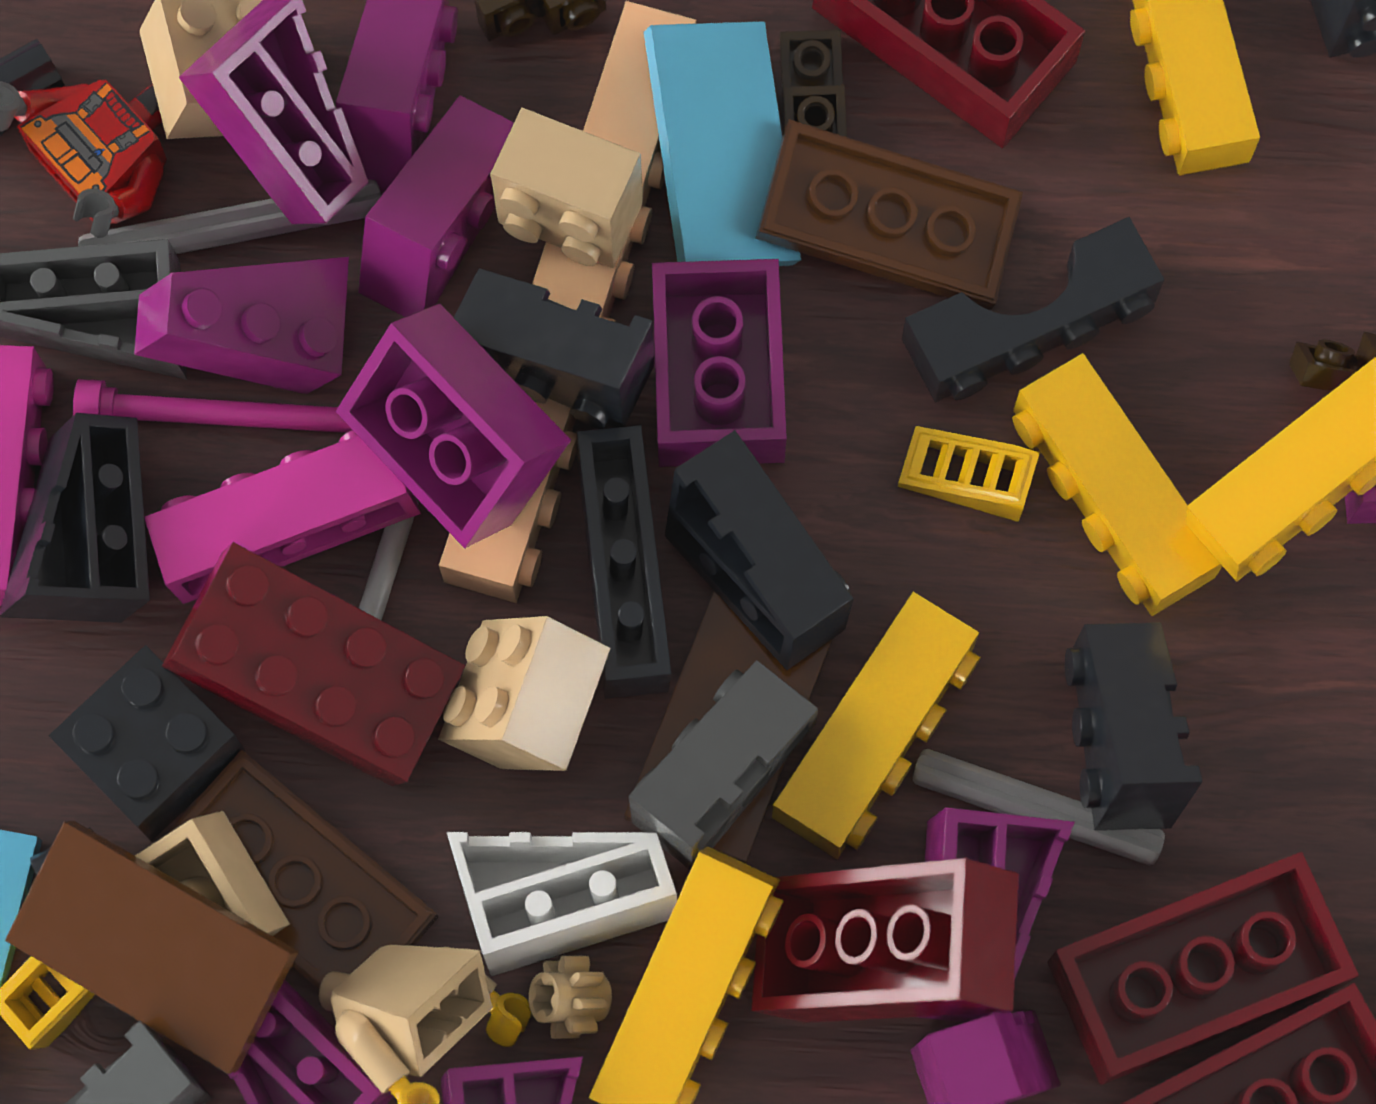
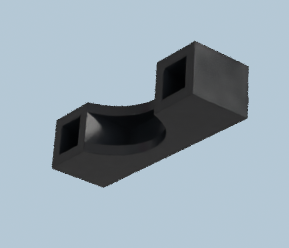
M1131 218L1122 219L1074 241L1067 262L1068 286L1054 302L1038 311L1022 315L1000 314L979 306L961 292L906 317L902 341L934 402L936 403L951 395L954 400L970 397L982 390L988 384L987 379L1006 370L1011 375L1027 371L1042 361L1044 358L1043 353L1063 344L1066 349L1077 348L1096 337L1099 333L1098 328L1117 319L1122 324H1128L1151 312L1155 307L1154 303L1157 300L1164 278Z

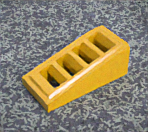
M915 426L898 487L1019 522L1040 452L1017 445ZM928 447L941 450L933 477L921 475ZM953 454L965 457L958 482L945 479ZM977 461L989 464L983 487L970 484ZM1001 468L1013 471L1008 492L995 489Z
M30 957L0 987V1016L30 1050L47 1048L70 1025L95 994L37 959ZM48 972L67 991L62 998L43 979ZM33 990L50 1008L45 1015L28 997Z

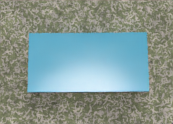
M765 21L650 25L643 33L677 262L779 259V266L796 264L801 260L800 252L755 239L782 140Z

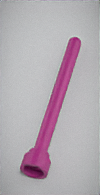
M78 379L74 391L73 416L76 413L133 417L142 421L341 433L352 431L350 426L335 412L338 407L118 394L117 388L107 387L106 382L103 380Z

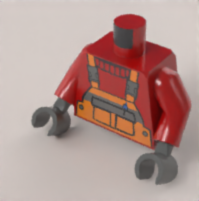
M98 80L90 85L86 83L27 91H17L9 83L0 81V131L8 129L14 118L22 122L17 128L29 151L76 203L73 215L74 221L88 217L93 222L91 234L97 238H103L108 234L110 224H116L144 213L152 207L164 174V165L167 161L161 143L153 132L155 128L162 124L153 83L127 103L107 80Z

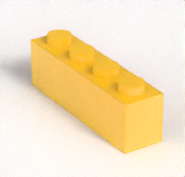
M1133 0L1135 9L1131 10L1130 14L1133 39L1137 46H1145L1149 64L1145 65L1144 70L1147 93L1151 101L1159 100L1164 118L1159 121L1160 142L1166 156H1174L1178 176L1249 163L1260 140V135L1223 0Z
M1084 353L1019 390L1013 410L1016 415L1012 417L1017 433L1030 449L1036 446L1039 448L1050 465L1047 468V474L1053 487L1064 500H1069L1070 498L1074 500L1085 517L1082 520V526L1088 539L1099 552H1104L1105 550L1109 552L1120 569L1117 572L1118 581L1125 594L1134 604L1139 605L1143 603L1151 616H1154L1216 578L1222 565L1186 525V506L1188 505Z
M1376 357L1186 506V525L1236 582L1250 571L1256 576H1260L1271 569L1286 554L1287 550L1283 547L1285 543L1302 530L1307 536L1320 530L1337 513L1338 510L1334 504L1352 490L1360 496L1376 485Z
M912 592L773 804L772 818L835 859L839 858L847 844L858 850L878 818L869 812L881 791L893 796L912 766L910 761L903 758L916 737L926 743L928 742L947 711L938 705L941 698L951 684L961 690L980 661L981 657L972 652L979 632L917 593Z
M708 846L698 853L590 1093V1099L600 1104L694 1103L701 1086L700 1083L690 1079L700 1056L710 1060L713 1059L728 1027L727 1022L718 1018L729 994L740 999L756 964L755 961L745 957L756 933L766 938L768 937L783 905V900L773 896L780 881L779 879Z

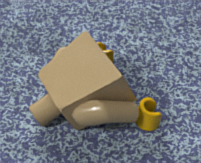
M386 945L380 947L351 974L338 971L328 973L324 977L319 991L322 1007L325 1010L334 1012L338 1041L382 1094L390 1091L398 1100V1104H440L439 1094L434 1087L422 1082L410 1083L406 1076L410 1074L421 1077L488 1012L491 1013V1016L486 1026L487 1034L491 1040L504 1047H511L516 1043L520 1032H524L531 1017L529 1001L524 996L517 993H505L500 996L494 991L497 984L485 974L481 951L473 949Z

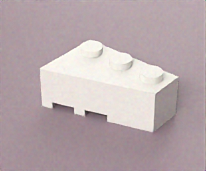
M447 832L480 947L491 976L668 921L677 902V893L657 833L572 832V837L531 836L530 832H509V836H469L468 832Z

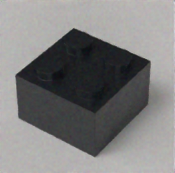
M145 645L48 736L135 826L152 841L208 788L240 750L246 751L235 734L173 672L163 668V662Z

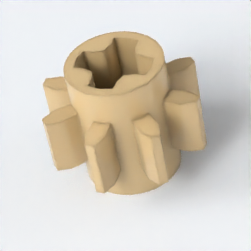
M561 956L559 961H545L543 963L544 972L537 974L531 982L529 988L530 1010L537 1022L551 1023L550 1032L553 1039L579 1038L581 1034L596 1033L598 1031L597 1022L602 1021L609 1013L612 1002L610 983L603 972H589V956Z

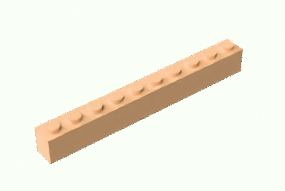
M628 1L625 2L583 131L641 153L643 205L614 268L599 262L594 266L580 264L568 258L561 251V247L546 242L532 283L533 285L548 289L551 293L548 298L549 300L570 309L577 310L582 299L600 304L603 310L599 317L616 322V320L609 318L615 297L625 300L631 285L634 264L627 262L633 242L643 244L649 229L652 208L645 207L650 189L651 187L661 189L665 180L643 32L650 25L696 24L695 19ZM549 398L544 404L535 402L571 439L570 443L511 526L465 549L449 533L439 563L444 583L517 603L522 585L533 586L542 558V550L535 549L541 526L546 528L552 527L560 504L561 492L553 490L560 468L570 470L577 452V433L572 432L576 418L570 413L571 408Z

